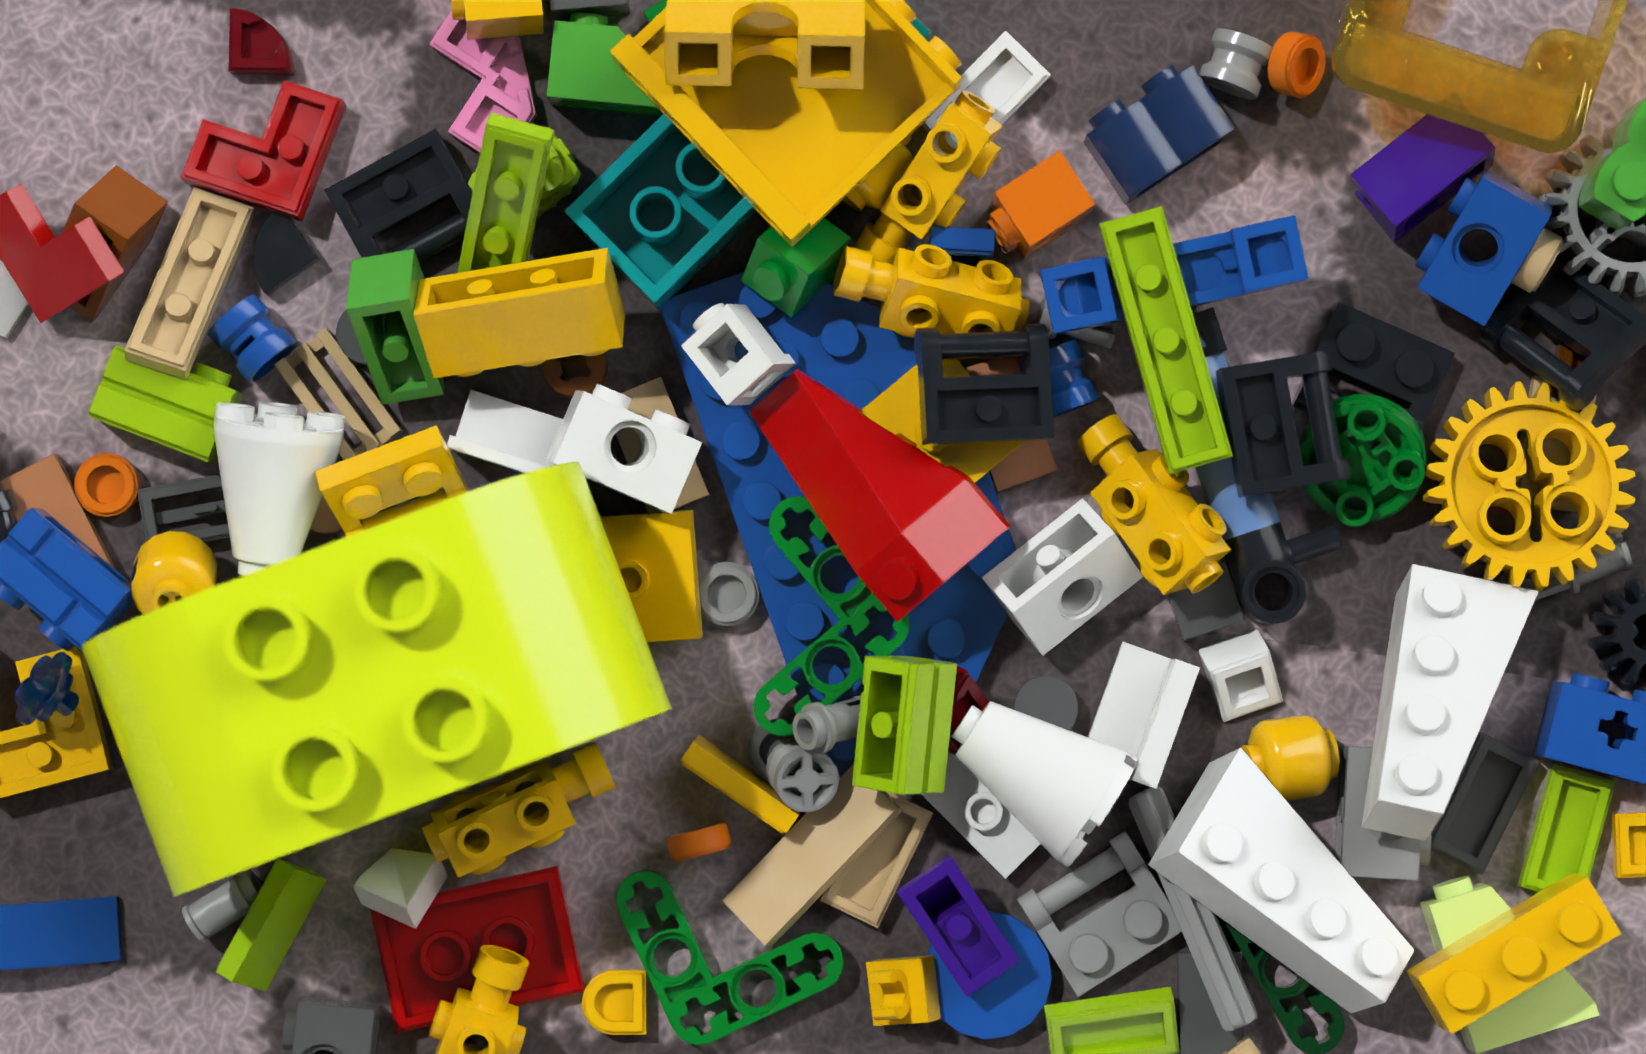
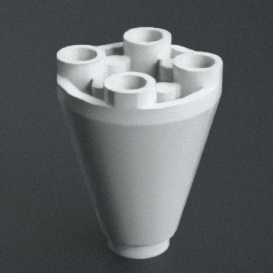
M228 402L216 403L213 430L232 554L234 558L239 559L238 574L244 576L301 554L323 496L315 471L335 464L343 443L346 416L312 411L307 412V419H304L303 416L297 415V406L291 404L259 402L258 414L254 413V406Z

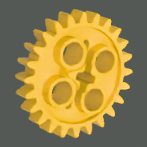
M1515 382L1510 388L1508 401H1505L1501 393L1495 387H1492L1484 395L1486 410L1474 400L1469 399L1461 407L1467 423L1451 416L1443 425L1447 434L1454 441L1436 439L1431 444L1430 450L1444 461L1428 464L1425 470V476L1439 481L1440 486L1428 490L1423 495V501L1442 504L1443 509L1429 522L1430 526L1442 527L1449 525L1453 533L1445 540L1442 547L1444 550H1448L1462 544L1467 549V552L1462 559L1461 567L1466 569L1480 559L1486 563L1484 569L1485 580L1491 581L1503 570L1507 571L1508 585L1518 588L1522 584L1525 575L1530 574L1536 591H1542L1548 586L1550 571H1552L1557 580L1564 586L1574 580L1572 562L1587 574L1597 567L1591 550L1607 556L1616 548L1605 532L1621 534L1628 528L1629 523L1615 513V510L1628 509L1635 503V497L1619 491V486L1635 477V471L1616 468L1615 463L1629 450L1628 446H1608L1605 439L1613 432L1616 425L1611 422L1595 428L1590 423L1597 409L1594 403L1585 407L1580 413H1577L1560 399L1557 403L1550 401L1548 383L1543 382L1537 388L1533 397L1528 398L1522 382ZM1518 431H1524L1528 436L1529 446L1526 459L1524 458L1521 443L1517 438ZM1556 438L1564 442L1570 452L1569 465L1559 466L1549 462L1542 449L1543 440ZM1493 444L1501 448L1507 458V469L1502 472H1495L1485 468L1478 455L1479 446ZM1526 470L1529 482L1531 484H1540L1542 489L1532 500L1528 489H1518L1516 482L1526 474ZM1553 501H1566L1576 509L1579 517L1577 528L1565 529L1557 525L1551 515V504ZM1497 506L1508 510L1515 520L1514 533L1511 535H1500L1494 532L1487 521L1488 508ZM1531 509L1532 514H1534L1537 531L1541 536L1539 542H1534L1530 538Z

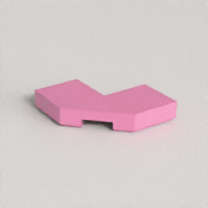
M451 10L429 45L481 79L448 130L450 135L480 154L485 125L491 112L532 124L537 116L520 36L468 40L466 19L453 20Z

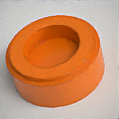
M1294 31L1286 32L1278 38L1268 60V79L1274 91L1287 96L1304 98L1318 87L1326 64L1325 51L1321 41L1314 35Z
M101 453L88 458L79 467L74 481L75 494L79 503L90 513L102 517H117L128 512L138 501L137 490L141 489V478L136 467L128 459L112 453Z
M727 821L665 837L669 857L674 859V862L724 850L730 847L729 844H732Z

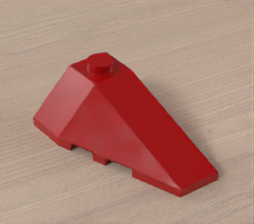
M799 369L790 374L749 411L855 573L897 622L1011 526L969 476L952 465L946 467L916 448L917 444L901 433L895 435L863 415L861 408Z

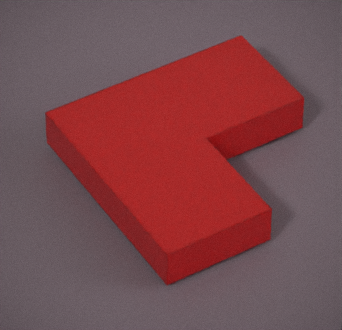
M284 80L262 138L203 119L180 178L186 184L303 222L347 105L343 99Z
M22 183L0 195V259L40 323L57 315L124 273L118 260L90 217L55 237Z

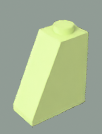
M1470 876L1458 877L1436 884L1432 887L1435 897L1420 901L1436 953L1511 909L1491 886L1483 883L1472 885ZM1563 968L1463 1027L1460 1031L1465 1047L1478 1054L1599 1016V1012L1593 999Z

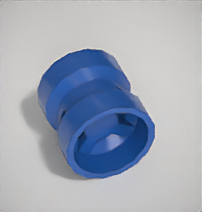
M256 294L246 297L233 306L210 328L207 334L219 349L229 350L237 359L236 369L250 384L269 373L276 367L274 364L282 358H286L298 344L286 328L276 327L269 320V309Z
M1079 339L1049 348L1053 418L1099 401L1100 397L1094 381L1083 378L1082 375L1083 369L1081 365L1085 356ZM1022 359L1019 363L1023 374H1026L1025 361Z

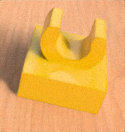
M934 955L886 958L866 962L873 1026L929 1023L941 1019Z

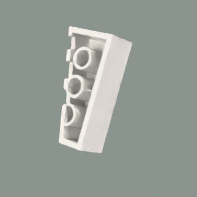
M1412 564L1396 593L1362 828L1426 841L1446 809L1539 591L1522 587L1515 588L1508 584Z
M1241 747L1208 764L1148 864L1350 1013L1385 1003L1414 952L1413 947Z

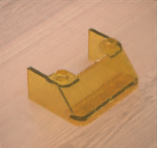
M1344 0L1332 50V69L1336 78L1351 90L1537 152H1560L1569 148L1581 134L1628 0H1599L1587 35L1567 29H1552L1543 32L1530 44L1521 69L1402 30L1409 10L1410 0Z

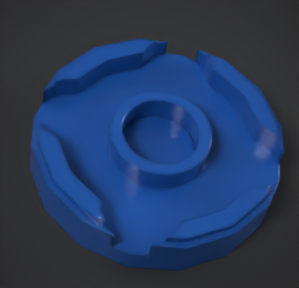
M987 910V912L1020 962L968 997L965 996L932 945L928 952V955H934L941 1019L961 1034L985 1040L1011 1036L1032 1023L1047 1002L1052 981L1048 952L1035 931L1015 916Z

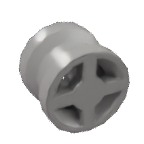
M1216 28L1210 42L1214 49L1212 58L1209 62L1202 65L1199 75L1205 84L1212 88L1240 98L1257 99L1262 86L1258 76L1261 68L1268 64L1273 47L1247 34L1230 29Z
M795 737L785 739L775 746L767 759L766 774L768 782L785 805L795 811L809 813L822 809L831 802L838 790L839 774L831 758L826 753L816 754L811 750H804L799 746ZM801 762V768L796 771L795 775L788 776V773L793 772L794 768Z

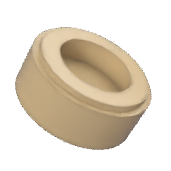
M1544 227L1511 283L1528 293L1535 292L1564 244L1562 241L1563 237Z

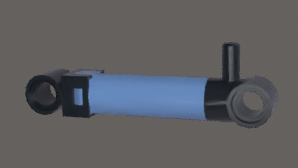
M1197 306L1191 307L1226 430L1216 370L1229 367L1224 353L1227 347L1214 308L1197 312ZM1231 457L1195 467L1207 504L1218 512L1226 525V533L1222 538L1231 551L1225 555L1236 588L1235 591L1241 611L1252 621L1261 624L1283 623L1295 617L1303 607L1306 598L1305 581L1296 569L1295 564L1341 549L1342 539L1337 527L1330 525L1287 540L1271 493L1238 498ZM1266 574L1277 576L1286 587L1285 601L1280 608L1274 611L1264 609L1255 598L1254 590L1256 583Z

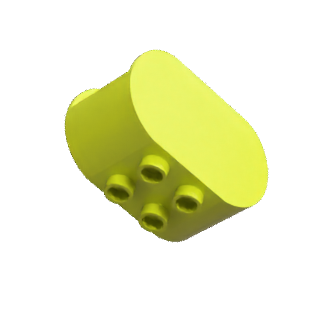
M577 461L524 473L435 503L150 611L95 636L81 646L174 897L672 709L580 463Z

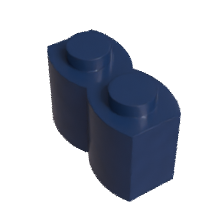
M1173 65L1165 68L1141 86L1146 93V96L1127 108H1125L1121 100H1118L1098 112L1088 121L1094 130L1086 135L1083 143L1125 205L1145 194L1178 170L1222 143L1236 129L1193 65L1179 74Z

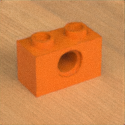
M1059 150L994 192L989 206L992 212L989 214L991 219L986 223L989 229L995 230V239L1005 253L1008 254L1016 248L1021 258L1025 260L1085 221L1096 204Z

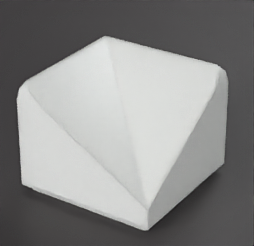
M391 848L358 878L353 888L361 905L416 929L448 875L442 861L438 862L432 854Z

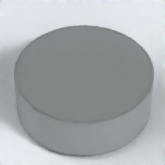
M733 562L718 563L705 570L699 578L701 613L711 622L722 626L737 625L747 620L755 611L759 601V587L752 573L742 565Z

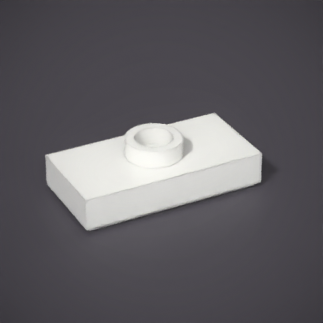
M948 754L944 792L921 793L1005 879L1040 845L1039 841L956 755Z

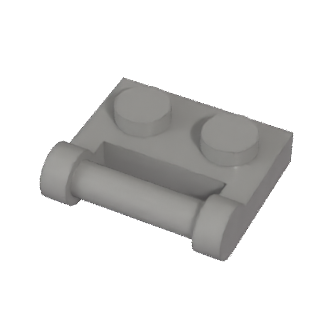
M1125 831L1108 841L1111 846L1110 848L1036 894L1031 889L1017 898L1023 911L1077 997L1182 932L1170 902ZM1123 869L1127 871L1134 883L1133 885L1063 929L1058 930L1050 917L1051 914Z

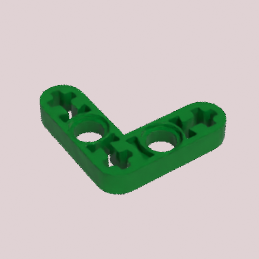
M802 496L789 497L778 503L772 511L769 520L770 535L777 547L840 621L768 680L756 693L753 703L756 720L768 733L778 736L793 734V723L788 724L782 718L774 723L768 720L765 713L769 710L771 704L766 696L774 689L781 695H786L798 686L799 683L791 679L789 674L800 666L808 683L825 695L824 699L819 703L825 706L833 703L863 677L864 664L861 663L854 646L839 637L838 633L847 625H850L856 637L870 623L865 615L868 609L874 606L881 613L887 611L859 576L856 585L846 593L837 594L830 592L824 587L820 577L823 564L834 556L845 557L838 545L831 546L820 552L811 567L807 568L799 559V556L811 551L808 546L797 536L789 541L782 537L780 532L787 525L782 515L789 509H792L798 515L807 510L814 515L815 519L811 522L809 528L820 543L825 535L829 533L808 500ZM905 615L898 622L896 620L893 622L892 627L897 633L893 639L887 641L879 635L874 637L864 647L873 652L874 656L890 655L902 644L908 635L910 628L909 615ZM834 646L841 648L850 659L851 668L849 674L838 684L823 683L813 672L812 663L814 656L825 647ZM808 694L794 706L796 714L800 713L806 704L811 703Z
M652 870L636 871L626 877L617 890L616 904L618 912L672 1029L680 1039L689 1044L704 1045L716 1041L828 988L837 981L842 973L844 958L837 941L824 932L812 931L803 933L713 976L674 889L665 876ZM640 881H643L648 889L659 887L662 891L663 897L655 903L661 921L663 922L669 915L673 914L679 924V927H670L658 931L647 942L643 941L639 929H647L652 926L647 914L643 909L632 911L627 902L635 895L633 885ZM678 939L689 948L691 961L688 968L681 974H665L655 965L654 951L663 940ZM813 943L818 951H824L829 948L833 954V959L826 963L827 975L816 978L811 970L793 977V981L800 989L788 994L786 992L784 975L777 965L772 962V959L785 955L788 968L804 959L803 947L807 944ZM764 970L774 979L776 992L772 1000L767 1004L761 1006L750 1005L740 996L738 989L739 981L748 971ZM727 982L730 1001L737 1011L742 1014V1017L730 1021L728 1009L726 1008L710 1017L711 1029L709 1031L701 1033L696 1024L686 1027L681 1017L685 1016L689 1011L687 1001L697 997L702 1006L718 1001L722 996L714 987Z

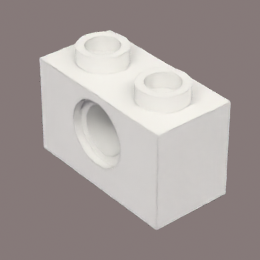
M596 384L592 394L575 390L545 461L554 465L577 461L580 463L586 479L660 511L672 514L702 442L686 436L691 424L656 409L651 420L628 410L632 401L631 398L599 384ZM630 427L640 437L641 450L635 460L627 464H620L611 453V440L617 431Z
M1083 498L982 577L996 599L1006 610L1010 619L1042 656L1143 578L1116 534Z

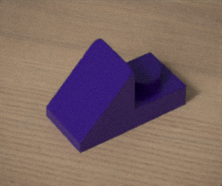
M950 854L896 890L966 997L1020 962Z

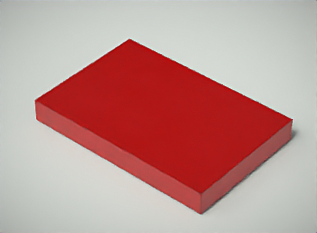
M558 865L439 891L416 929L370 909L396 1033L432 1025L440 1000L453 1003L458 987L472 991L476 977L472 974V969L480 947L483 945H494L512 950L522 955L529 962L522 986L519 990L512 992L509 1000L510 1004L521 1006L576 994L585 990Z

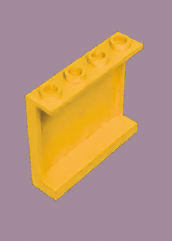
M865 0L863 89L797 88L798 72L795 66L788 60L773 55L752 56L739 62L733 69L732 86L666 85L664 34L666 8L634 38L628 33L610 51L614 63L792 248L959 90L962 77L956 71L962 65L959 58L940 38L934 36L928 42L911 25L917 17L904 0Z

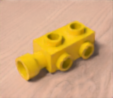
M962 90L956 101L948 105L935 127L928 133L925 142L900 180L894 185L891 194L880 209L881 215L875 224L867 223L853 244L854 248L871 252L872 259L893 264L899 247L910 250L907 243L913 234L922 240L930 234L932 226L947 228L954 223L967 202L959 193L971 175L981 180L1002 150L994 141L1004 126L991 118L995 111L987 102L969 91ZM950 132L956 137L958 144L952 140ZM917 187L921 190L922 195L918 192Z
M930 244L920 245L915 251L899 247L893 264L872 259L871 252L845 246L838 262L833 283V296L859 302L862 297L880 301L879 327L895 331L902 336L914 338L917 328L932 327L938 328L940 334L1022 331L1029 312V299L1021 297V278L1013 277L1012 272L1005 265L993 260H983L976 267L954 262L945 250Z
M1113 414L1100 420L1078 439L1077 445L1091 465L1099 464L1107 475L1090 492L1102 509L1101 515L1104 522L1115 534L1123 538L1138 559V568L1141 574L1149 583L1158 587L1163 595L1189 588L1192 594L1205 589L1223 574L1224 571L1218 564V561L1231 551L1222 538L1226 533L1224 520L1212 507L1206 504L1198 505L1184 486L1189 481L1187 470L1169 474L1163 453L1161 454L1158 449L1137 452L1130 442L1133 434L1118 414Z
M596 742L573 751V759L554 768H551L548 761L545 760L530 768L522 767L515 769L506 779L473 794L458 795L447 806L431 812L433 823L422 827V830L435 859L441 862L449 858L458 878L470 872L473 875H481L498 868L505 862L506 856L527 846L532 848L544 847L563 836L566 828L576 824L567 803L589 793L594 799L616 789V785ZM525 781L535 783V785L514 794L516 787L520 783ZM473 808L477 810L456 820L458 813L463 809Z
M483 945L480 947L472 969V974L476 977L472 991L458 987L453 1003L444 1000L439 1002L429 1032V1037L439 1040L435 1054L520 1053L527 1027L518 1025L519 1006L510 1004L509 1000L512 992L519 990L522 986L529 966L526 958L512 950L499 946ZM479 1034L484 1036L489 1044L486 1048L480 1050L475 1044L465 1043L464 1041L470 1035Z

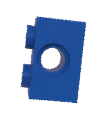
M1487 169L1478 183L1466 178L1447 212L1457 217L1445 239L1433 233L1415 264V267L1425 272L1417 288L1485 326L1549 220L1553 207ZM1473 229L1487 230L1495 237L1498 250L1487 259L1472 258L1462 247L1463 235Z

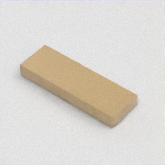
M195 187L193 188L125 347V360L187 380L254 218V207Z
M854 764L840 777L838 790L831 802L822 809L807 812L722 900L764 946L772 947L903 811L887 792L852 785Z

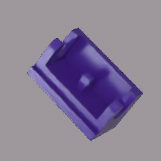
M1449 96L1350 174V180L1358 189L1354 194L1383 228L1393 243H1396L1453 198L1466 178L1474 181L1486 169L1491 168L1494 162L1496 147L1456 101Z

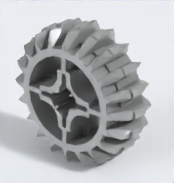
M1611 126L1604 130L1603 145L1593 134H1588L1580 139V149L1583 156L1570 148L1562 152L1559 158L1569 173L1563 170L1552 169L1545 177L1548 184L1559 190L1560 193H1545L1539 199L1552 206V210H1556V216L1550 217L1544 227L1550 231L1558 230L1560 236L1563 237L1562 241L1564 244L1558 254L1567 249L1572 256L1565 264L1563 271L1568 275H1572L1583 266L1588 269L1586 274L1589 275V283L1594 285L1598 282L1600 283L1603 276H1605V287L1617 296L1621 295L1626 281L1632 296L1638 298L1646 295V261L1635 263L1622 262L1607 257L1600 251L1618 237L1629 239L1639 248L1644 245L1646 246V214L1635 221V227L1632 222L1619 230L1613 228L1608 232L1607 229L1610 226L1597 219L1595 226L1587 234V238L1578 218V198L1585 178L1598 161L1612 152V142L1617 126Z

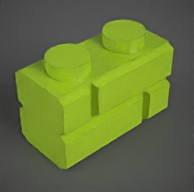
M116 345L106 365L102 382L98 386L89 409L88 417L216 465L218 456L213 430L216 403L240 404L243 398V393L228 388L232 375L196 362L193 372L189 373L187 380L125 360V348Z
M865 656L862 679L864 692L861 693L852 785L902 795L944 792L957 670L956 663L914 656Z

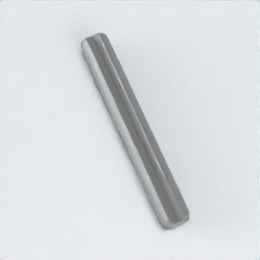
M1157 787V789H1146L1129 799V807L1151 859L1175 821V816L1164 790L1160 787ZM1157 872L1222 1028L1225 1031H1233L1251 1024L1257 1019L1258 1013L1216 914Z

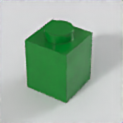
M823 218L792 248L770 227L757 239L741 281L784 313L793 317L821 291L826 283L829 284L833 280L844 247L848 246L851 237Z

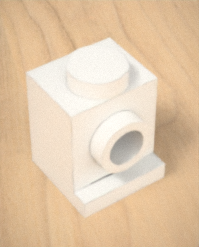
M719 303L712 306L697 318L693 324L696 332L681 345L727 406L751 405L796 365V362L789 354L782 352L750 309L744 304L724 305ZM738 340L741 341L749 352L741 360L735 355V345Z

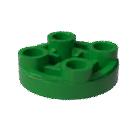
M1354 394L1332 401L1342 458L1350 460L1353 478L1305 486L1304 489L1321 509L1349 526H1362L1368 522L1382 520L1396 514L1413 500L1425 476L1427 448L1419 425L1401 406L1380 396ZM1310 421L1303 431L1299 444L1303 466L1317 464Z

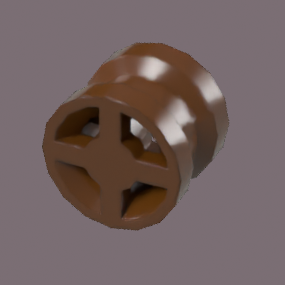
M604 353L596 356H583L580 354L546 360L542 363V372L547 383L557 393L572 399L575 390L592 394L596 384L603 385L608 374V365Z

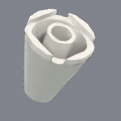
M992 701L987 704L983 711L972 705L951 736L961 743L955 754L956 757L1039 843L1066 867L1074 862L1087 845V842L1082 840L1085 833L1089 835L1096 825H1101L1134 770L1133 766L1138 760L1126 751Z

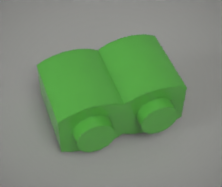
M1646 97L1631 107L1623 116L1614 134L1612 152L1598 161L1590 170L1583 182L1579 195V208L1615 230L1629 225L1646 214Z

